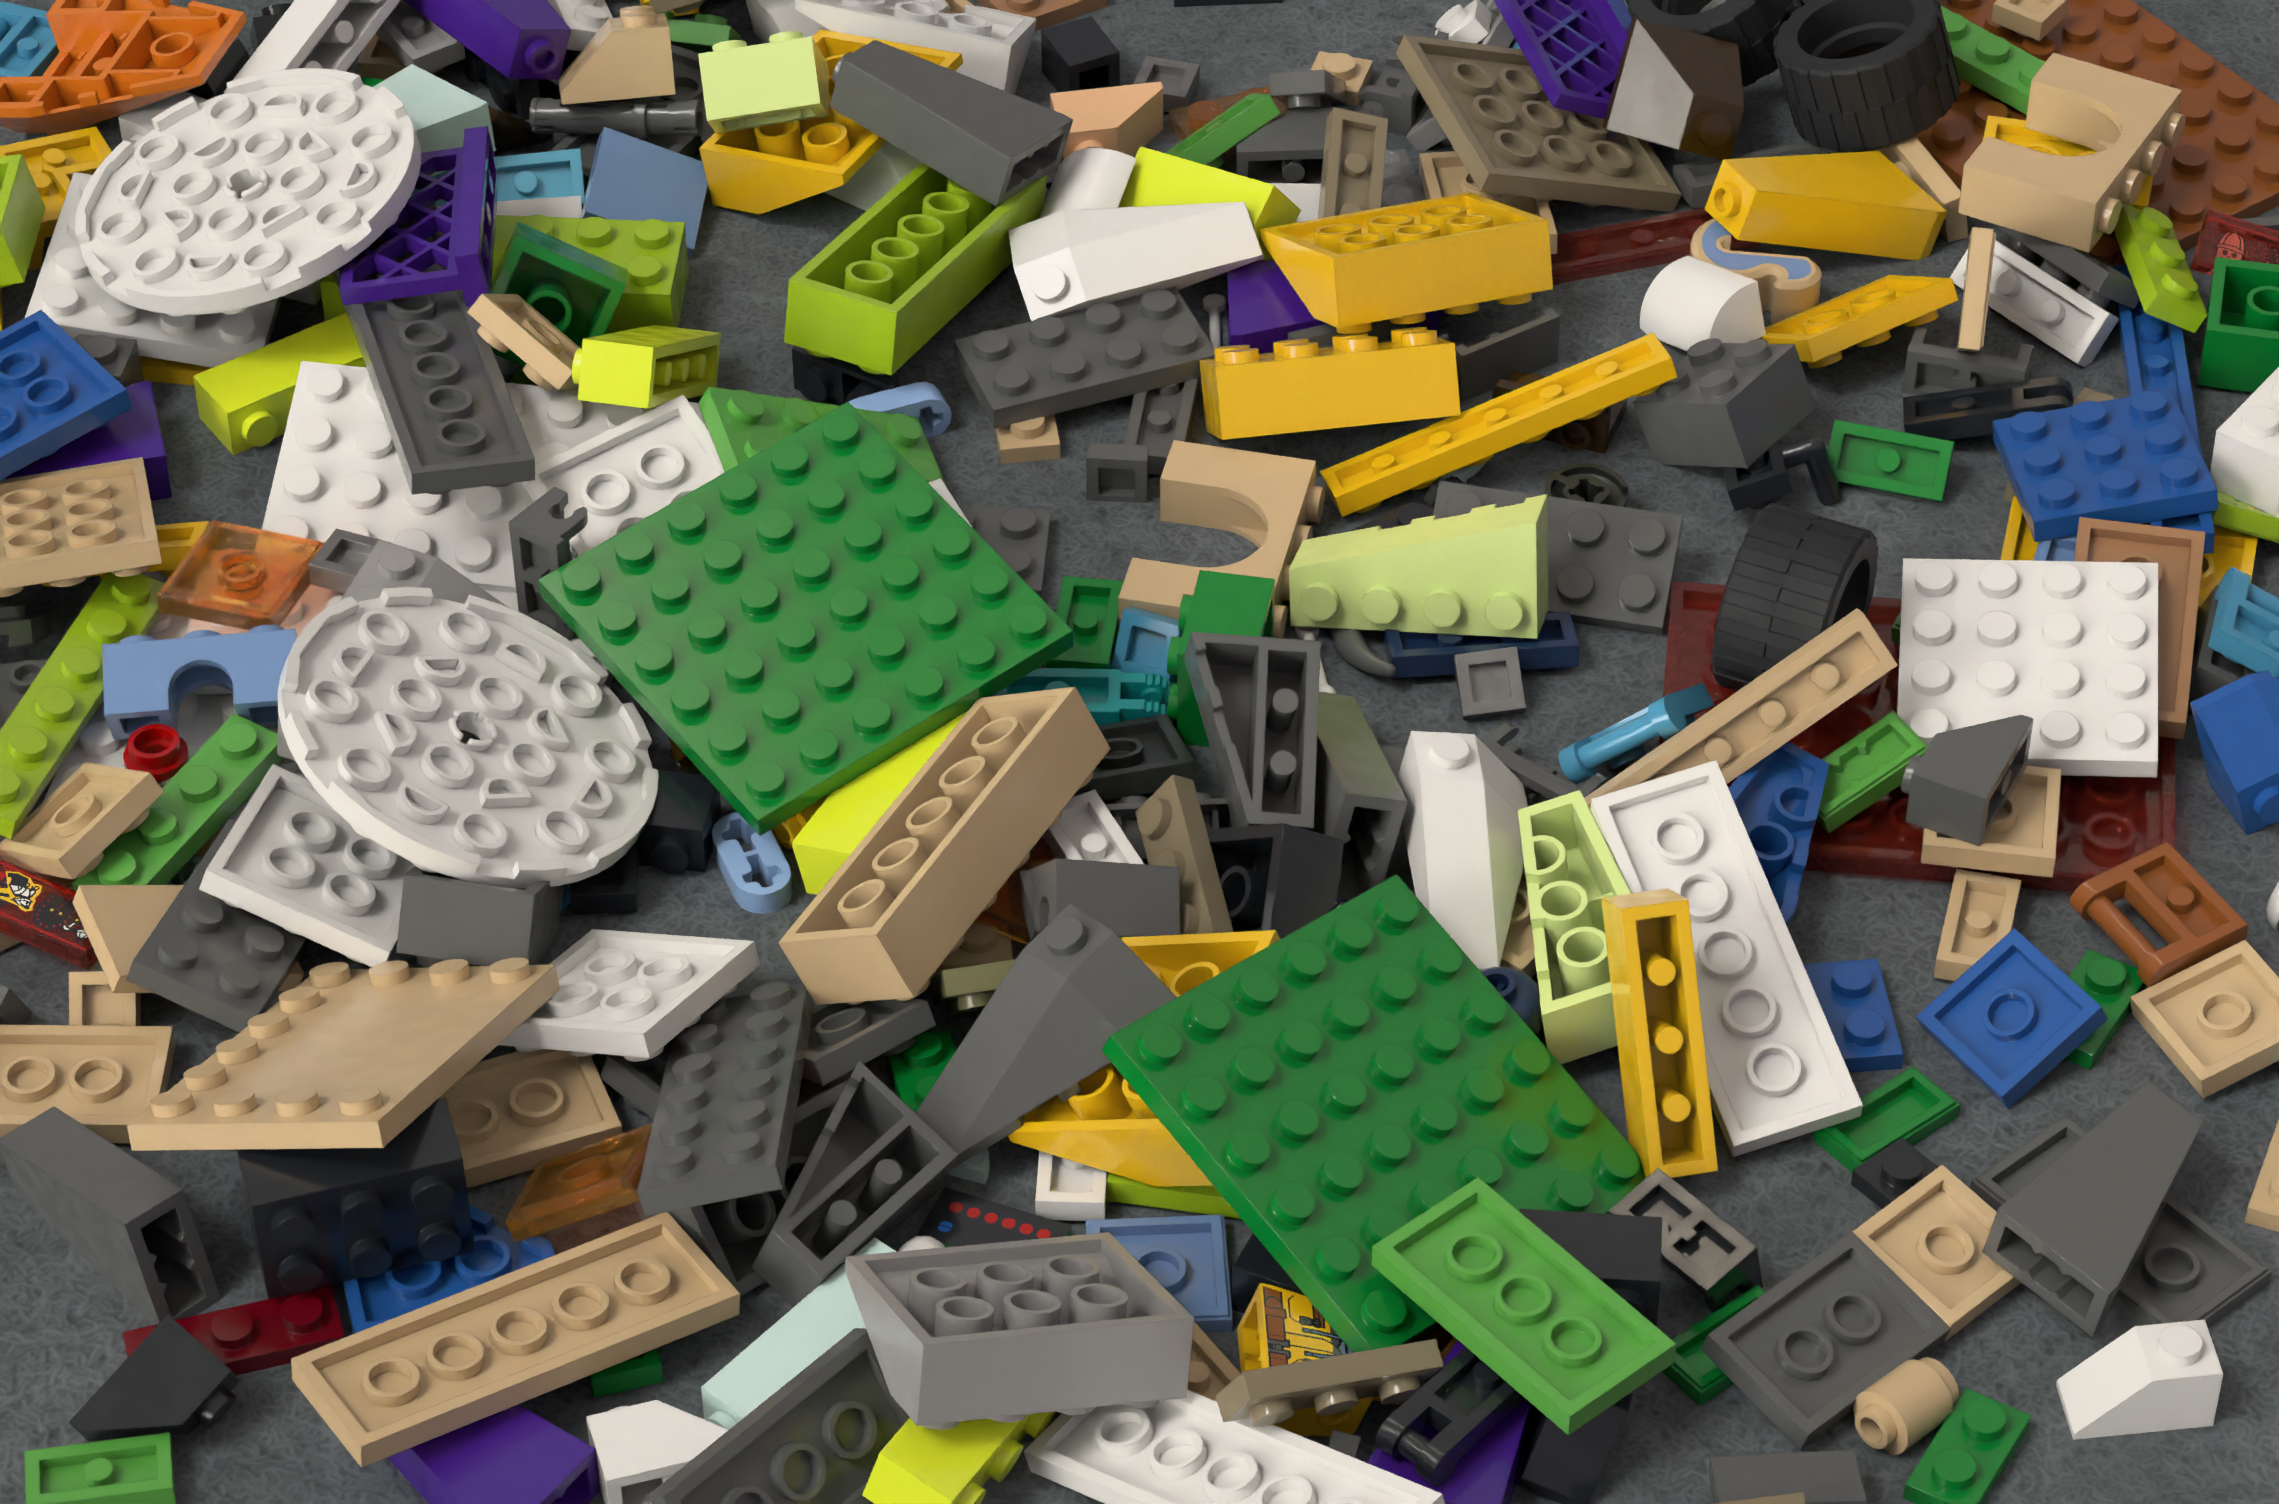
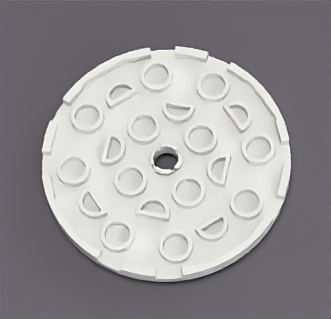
M297 68L277 70L236 79L226 83L228 93L216 96L200 104H197L193 96L171 106L151 119L154 129L136 143L132 144L123 140L104 159L83 191L75 216V235L90 274L101 288L121 302L139 309L166 313L172 317L219 312L228 315L238 314L250 306L285 296L329 275L355 258L379 238L387 228L396 223L400 212L405 207L415 188L421 166V146L415 127L404 104L393 92L383 85L378 89L364 85L358 74L333 69Z
M422 587L383 588L379 598L359 602L352 596L344 598L317 614L303 628L292 646L280 676L277 695L281 728L289 750L308 781L323 799L351 824L352 828L359 835L374 840L386 849L411 861L416 867L426 872H438L464 881L508 888H527L536 881H550L551 887L578 882L607 869L628 852L643 829L653 809L657 795L658 770L652 768L648 753L652 739L633 702L622 704L605 684L609 677L608 672L586 652L548 626L523 613L483 598L468 595L465 604L434 598L431 588ZM461 730L474 734L480 740L469 739L467 744L461 741L463 738Z

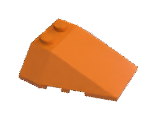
M56 0L46 13V17L59 53L42 76L0 77V126L19 133L56 135L88 127L201 86L247 23L245 13L197 1H191L188 4V8L172 5L170 0Z

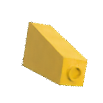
M1880 151L1723 159L1704 208L1737 240L1907 260H1920L1930 255L1947 214L1946 209Z

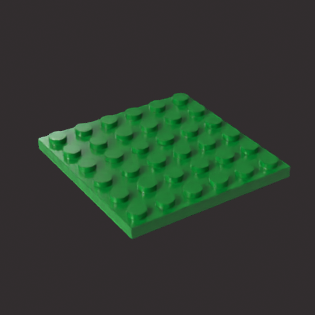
M849 402L538 580L541 597L759 836L968 711L979 698L993 696L1074 647L1073 630Z
M1397 874L1111 1034L1101 1049L1353 1353L1414 1343L1441 1326L1371 1265L1372 1246L1477 1177L1518 1211L1519 1209L1602 1214H1609V1210L1646 1179L1638 1153Z

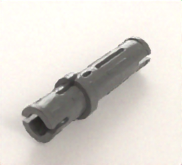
M534 97L531 101L529 115L533 134H601L603 128L607 127L627 135H636V138L640 140H650L653 135L700 136L704 125V110L701 107L702 102L700 99L657 100L652 97L562 105L561 99Z

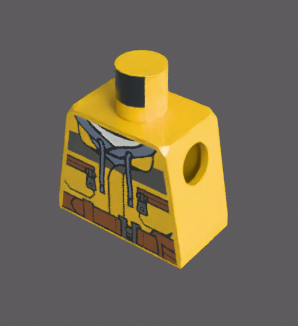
M1259 1284L1237 1327L1241 1373L1243 1371L1353 1353L1305 1295L1270 1284ZM1379 1396L1358 1399L1359 1403L1355 1407L1326 1416L1317 1415L1315 1407L1294 1410L1295 1414L1291 1418L1273 1425L1300 1436L1331 1437L1333 1430L1353 1434L1372 1400L1381 1401Z

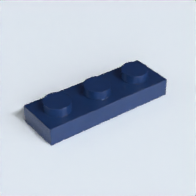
M1570 612L1546 613L1537 639L1399 632L1394 629H1385L1384 646L1388 663L1393 664L1396 668V673L1392 678L1409 677L1420 680L1437 675L1455 674L1453 658L1456 654L1516 646L1520 670L1551 671L1555 668L1579 666V643Z

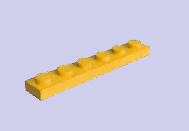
M1650 333L1463 411L1459 416H1451L1320 471V474L1332 501L1342 517L1354 512H1368L1378 507L1385 499L1409 489L1417 490L1428 487L1440 476L1464 466L1483 464L1490 460L1495 453L1519 443L1538 441L1544 438L1551 430L1575 420L1593 418L1610 405L1632 396L1640 397L1651 394L1661 384L1678 378L1672 357L1655 334Z

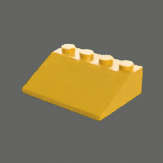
M820 29L812 36L828 63L829 105L835 87L832 76L839 60L846 53H853L873 40L956 71L963 64L962 54L823 29ZM829 106V116L714 133L699 150L713 206L760 215L845 185L887 141Z
M1471 192L1260 229L1261 242L1313 318L1336 327V332L1340 334L1368 332L1372 330V322L1388 319L1393 324L1419 323L1426 319V312L1443 310L1446 314L1455 315L1473 313L1479 310V303L1496 300L1497 303L1504 305L1523 304L1532 300L1531 293L1553 289L1549 220Z
M1276 930L1120 937L1176 997L1181 996L1280 940ZM1112 1063L1078 1082L1082 1091L1062 1103L1057 1095L1025 1114L1023 1126L1008 1135V1138L1013 1143L1155 1187L1214 1186Z

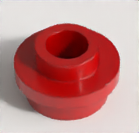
M150 724L138 728L130 735L123 753L125 769L150 772L157 782H164L174 777L189 761V752L186 742L174 728L164 724Z

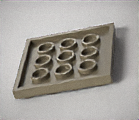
M1404 35L1396 54L1480 192L1492 196H1502L1504 194L1526 196L1544 202L1551 201L1552 199L1580 202L1591 207L1599 205L1627 207L1638 212L1644 210L1673 212L1682 194L1648 141L1602 128L1604 123L1602 118L1553 108L1521 49Z

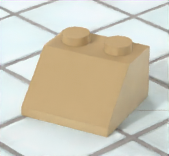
M650 5L621 8L619 18H609L559 78L562 105L675 95L670 29L665 13L656 14L654 6Z

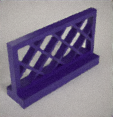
M1494 0L1553 108L1605 119L1632 20L1624 1ZM1648 141V143L1650 144V146L1660 145V144H1657V143H1653V142Z
M488 126L464 129L463 147L421 153L420 172L415 188L420 191L409 198L405 207L400 212L396 223L387 228L375 240L381 239L386 241V243L374 251L365 249L342 266L339 291L343 306L462 290L466 307H470L481 294H491L499 172ZM451 170L438 179L431 177L435 172ZM439 199L448 202L435 211L427 208ZM409 219L417 221V223L405 231L396 228ZM437 231L445 234L433 243L424 240ZM406 251L415 254L401 264L394 261L395 258ZM435 263L447 268V270L421 273ZM376 271L383 274L378 279L362 281Z

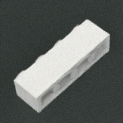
M294 0L233 80L255 74L297 68H321L346 72L400 0Z

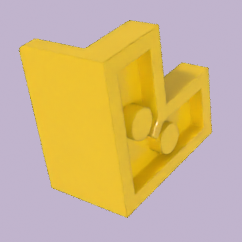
M96 126L0 146V157L17 154L23 155L45 205L44 215L29 264L30 271L42 267L45 238L52 237L73 173L93 175L104 159L112 152Z

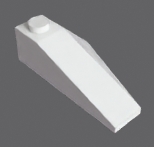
M795 0L794 8L831 31L961 53L963 64L955 72L1014 95L1037 18L972 5H965L964 13H942L933 7L932 0L899 2L895 4V7L885 6V0Z
M1245 202L1061 210L1008 230L1014 271L1031 321L1040 317H1052L1089 308L1097 303H1109L1142 295L1155 289L1163 290L1176 286L1179 290L1264 258Z
M1411 731L1397 781L1408 801L1402 826L1416 897L1479 970L1499 967L1524 868L1518 810L1528 807L1523 783L1475 734Z

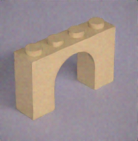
M2052 53L2031 80L2025 128L2081 144L2095 150L2097 153L2084 156H2058L1986 136L1964 164L1958 213L2089 253L2104 233L2111 234L2125 204H2134L2139 195L2143 180L2147 175L2154 176L2157 173L2167 148H2175L2178 145L2186 121L2185 115L2179 113L2182 90Z
M1173 440L1160 477V521L1233 532L1250 540L1259 549L1239 562L1220 567H1193L1132 557L1118 597V627H1120L1123 610L1132 606L1179 620L1183 594H1194L1199 571L1204 570L1275 579L1274 638H1283L1287 622V606L1282 605L1284 601L1290 602L1289 567L1302 541L1312 539L1313 528L1308 526L1309 522L1320 523L1324 508L1325 488L1316 486V461Z

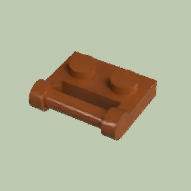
M2168 842L2085 881L2075 889L2070 898V906L2085 921L2093 920L2138 967L2137 976L2147 988L2246 940L2248 924ZM2125 898L2169 945L2157 950L2113 902Z

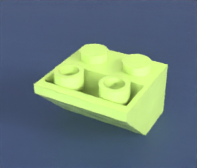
M787 31L771 35L769 43L747 46V43L742 40L723 41L712 46L713 52L698 54L706 118L716 134L829 116L828 63L812 36L803 37L802 32Z

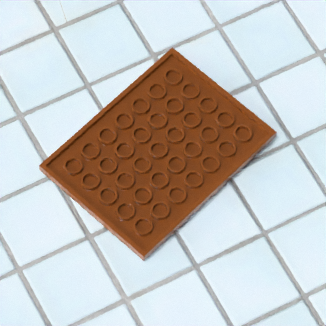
M1938 0L1940 5L1963 16L1992 34L2004 38L2009 43L2040 60L2047 61L2052 53H2057L2182 90L2179 113L2184 114L2186 117L2184 131L2178 145L2175 148L2168 147L2164 152L2161 165L2153 176L2148 207L2160 211L2171 220L2173 230L2183 252L2205 242L2209 234V239L2230 230L2229 228L2208 222L2207 219L2234 228L2237 226L2239 219L2254 218L2279 206V104L2133 0H2069L2068 15L2040 41L2021 36L2011 29L1991 22L1993 3L1997 0ZM1959 78L1960 92L1957 100L1952 103V108L1944 117L1939 118L1936 124L1916 134V137L1961 191L1964 164L1983 141L1988 115L2026 120L2027 115ZM2114 231L2111 234L2104 233L2090 251L2112 267L2113 265L2126 264Z

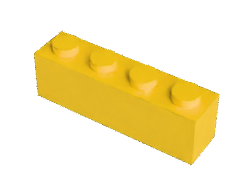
M1668 888L1601 898L1628 1142L1638 1153L1646 1178L1657 1168L1661 1169L1671 1178L1718 1171L1689 901Z

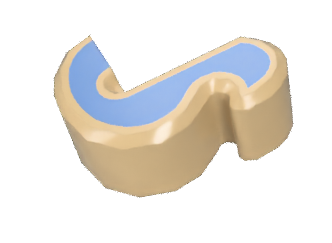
M1714 218L1700 225L1693 234L1690 246L1691 257L1758 281L1762 312H1771V324L1819 305L1822 273L1819 266L1810 258L1805 256L1730 250L1732 234Z

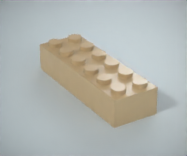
M1076 687L979 698L778 943L816 1005L836 1003L856 1005L865 1001L891 999L907 1001L917 997L927 989L931 982L930 977L947 955L960 947L964 941L966 931L983 911L994 904L997 899V892L1015 870L1027 862L1030 857L1029 851L1044 832L1060 820L1063 808L1078 789L1085 786L1093 778V770L1111 749Z

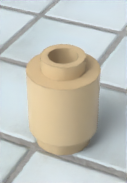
M1925 1357L1920 1360H1906L1857 1395L1856 1401L1853 1404V1412L1858 1434L1872 1448L1884 1449L1891 1455L1903 1453L1943 1424L1947 1416L1952 1413L1953 1407L1959 1399V1389L1955 1378L1941 1362L1933 1358Z

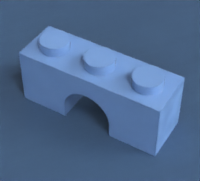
M260 625L251 628L248 633L221 635L211 630H197L187 633L184 638L157 640L151 636L134 635L122 639L120 643L102 644L104 716L113 739H129L135 730L150 724L168 725L178 732V710L183 699L193 690L211 685L223 687L233 693V702L237 715L265 728L278 727L277 693L279 680L288 655L298 637L296 629H284L277 625Z

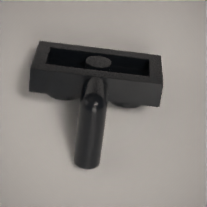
M1808 436L1783 445L1781 439H1778L1748 468L1723 467L1727 492L1734 511L1747 507L1755 510L1763 509L1771 503H1777L1782 496L1793 493L1788 469L1806 463L1819 502L1824 506H1830L1841 501L1843 494L1824 441L1818 436Z

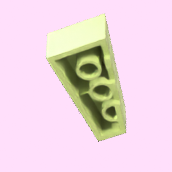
M1548 494L1529 497L1525 499L1524 503L1497 508L1496 504L1472 508L1470 513L1436 519L1434 515L1412 519L1408 525L1382 529L1380 526L1303 540L1289 567L1291 626L1379 631L1394 629L1399 632L1537 639L1544 623L1545 615L1549 610Z
M1580 790L1518 810L1547 1049L1560 1064L1618 1046L1601 898L1631 894Z

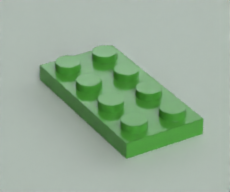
M708 386L698 403L724 472L840 407L805 401L799 398H784L751 393L746 390H730ZM855 408L927 482L941 478L945 484L918 417H911L901 413L891 414Z
M1479 1177L1372 1246L1371 1265L1567 1435L1582 1427L1675 1362L1676 1343Z

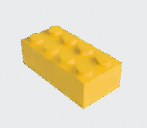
M1412 327L1391 330L1392 341L1378 342L1377 336L1359 333L1332 336L1333 347L1318 348V342H1309V339L1273 342L1274 353L1259 354L1258 348H1250V345L1214 348L1215 359L1199 360L1206 430L1219 439L1226 440L1459 416L1461 411L1455 343L1438 338L1437 330H1427V327Z

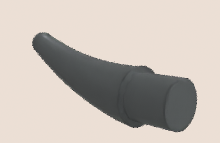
M1330 628V634L1335 641L1334 648L1347 662L1367 673L1386 677L1395 675V666L1377 656L1369 648L1360 631L1356 629Z

